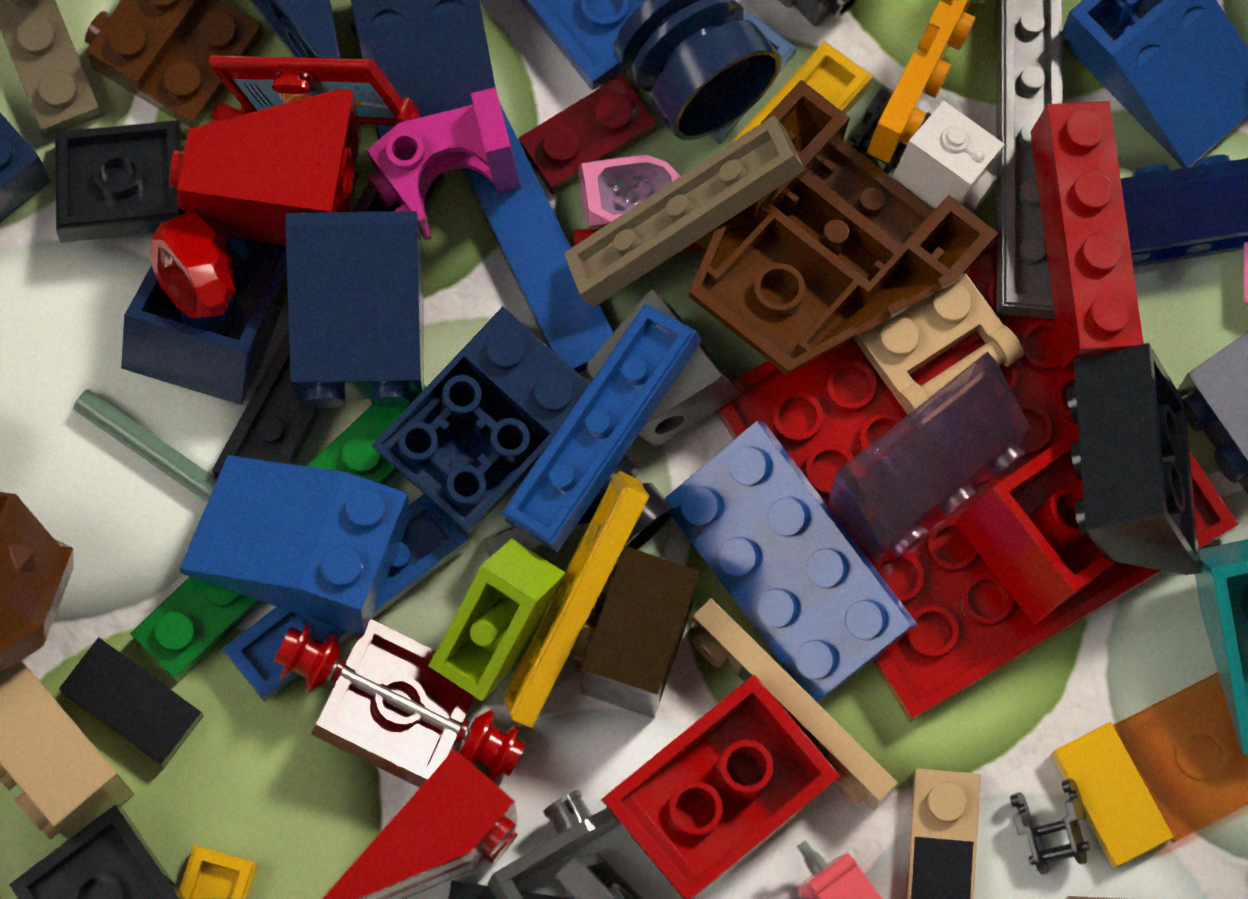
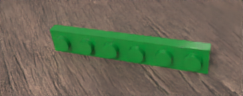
M410 398L409 404L400 407H380L372 404L306 467L347 472L386 485L399 471L372 448V444L416 398ZM189 577L130 634L178 683L254 611L262 601Z

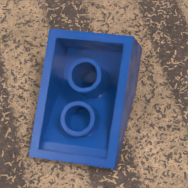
M227 455L180 566V573L364 636L409 523L408 493L347 472Z

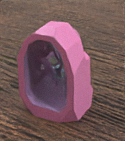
M649 155L581 163L578 167L579 187L586 228L606 226L679 178L680 175L666 161Z

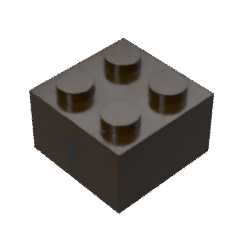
M627 546L624 547L619 564L615 563L597 599L594 612L601 614L598 623L595 625L585 622L575 649L573 659L576 662L573 672L581 674V694L655 718L696 600L700 576L699 570Z

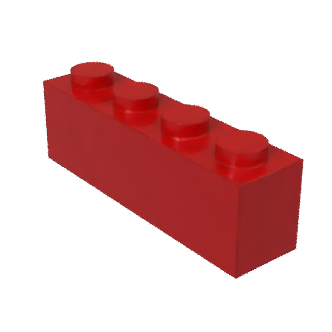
M1110 101L1047 104L1030 131L1062 372L1074 371L1073 359L1144 344Z

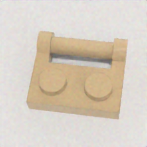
M966 273L955 284L854 339L907 415L917 425L934 416L937 405L1000 364L1009 367L1024 357L1023 347L1011 329L1003 325ZM975 332H978L986 343L922 386L915 383L910 374Z

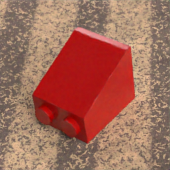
M337 89L188 129L184 150L176 149L174 151L170 166L169 184L170 188L177 189L178 209L184 210L185 214L192 211L197 212L206 218L224 237L286 245V213L348 212L362 136L353 90Z

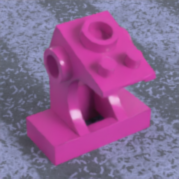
M496 87L471 93L473 105L398 123L366 149L374 169L372 173L367 175L370 184L387 207L398 202L400 207L394 211H417L420 233L426 241L431 240L432 237L425 212V196L433 181L439 175L453 169L468 168L481 173L493 182L496 193L521 188Z

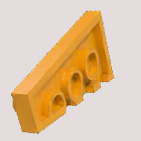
M939 0L917 49L919 51L918 53L913 52L877 124L867 150L868 154L890 163L899 143L907 145L909 140L920 129L927 113L918 109V106L925 94L936 99L952 66L943 61L949 46L958 51L963 47L976 17L967 13L973 0ZM976 0L982 4L986 2V0Z

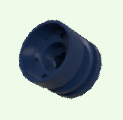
M646 0L621 27L613 44L614 57L625 70L632 74V80L637 87L645 92H651V105L672 133L681 140L700 139L719 131L738 119L761 99L772 86L781 69V55L757 25L750 20H743V7L737 0Z

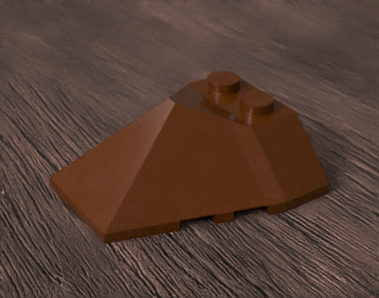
M802 80L797 83L761 123L775 115L786 129L805 171L716 228L688 294L689 298L787 376L958 282L998 235V232L949 194L933 210L844 140L850 117Z

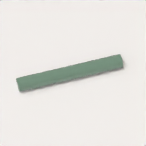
M86 389L78 397L73 407L74 411L208 503L217 481L216 477L89 389Z

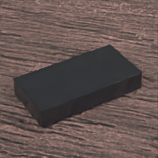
M99 637L58 688L62 694L164 768L204 717L200 710Z

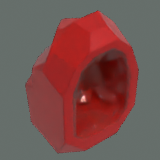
M195 211L160 223L151 238L149 260L160 287L177 308L191 318L224 315V311L228 308V300L236 291L232 281L235 271L232 269V258L226 251L225 238L206 218Z

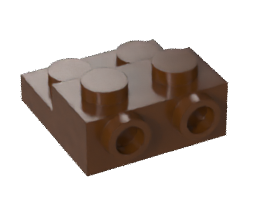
M122 0L112 15L106 11H101L92 20L85 35V42L89 44L86 53L95 71L172 118L179 120L187 127L194 128L198 127L226 87L209 66V57L211 55L248 56L263 35L261 24L221 0Z

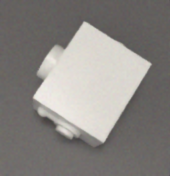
M943 100L909 140L892 178L933 210L939 206L948 194L965 208L970 205L977 209L987 198L998 180L990 172L1005 144Z

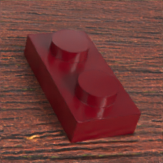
M620 75L523 134L518 140L530 164L553 195L579 179L578 167L581 163L614 158L656 131V122L624 76Z

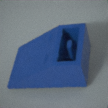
M1082 0L1069 11L1062 30V44L1185 171L1248 118V48L1217 0Z

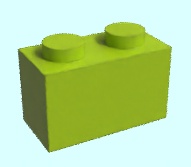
M511 538L481 565L428 666L483 702L513 672L566 573Z

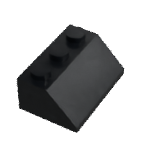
M1149 343L1073 359L1075 385L1067 387V402L1074 423L1078 424L1079 441L1071 443V459L1075 474L1079 480H1082L1083 498L1075 501V516L1082 537H1090L1106 560L1184 575L1201 573L1186 406L1178 390Z

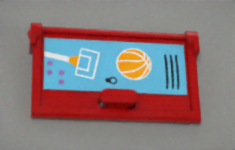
M211 55L209 57V66L241 104L240 111L246 114L333 90L346 89L353 90L360 125L396 126L398 123L419 118V111L412 100L408 97H404L402 100L372 59Z

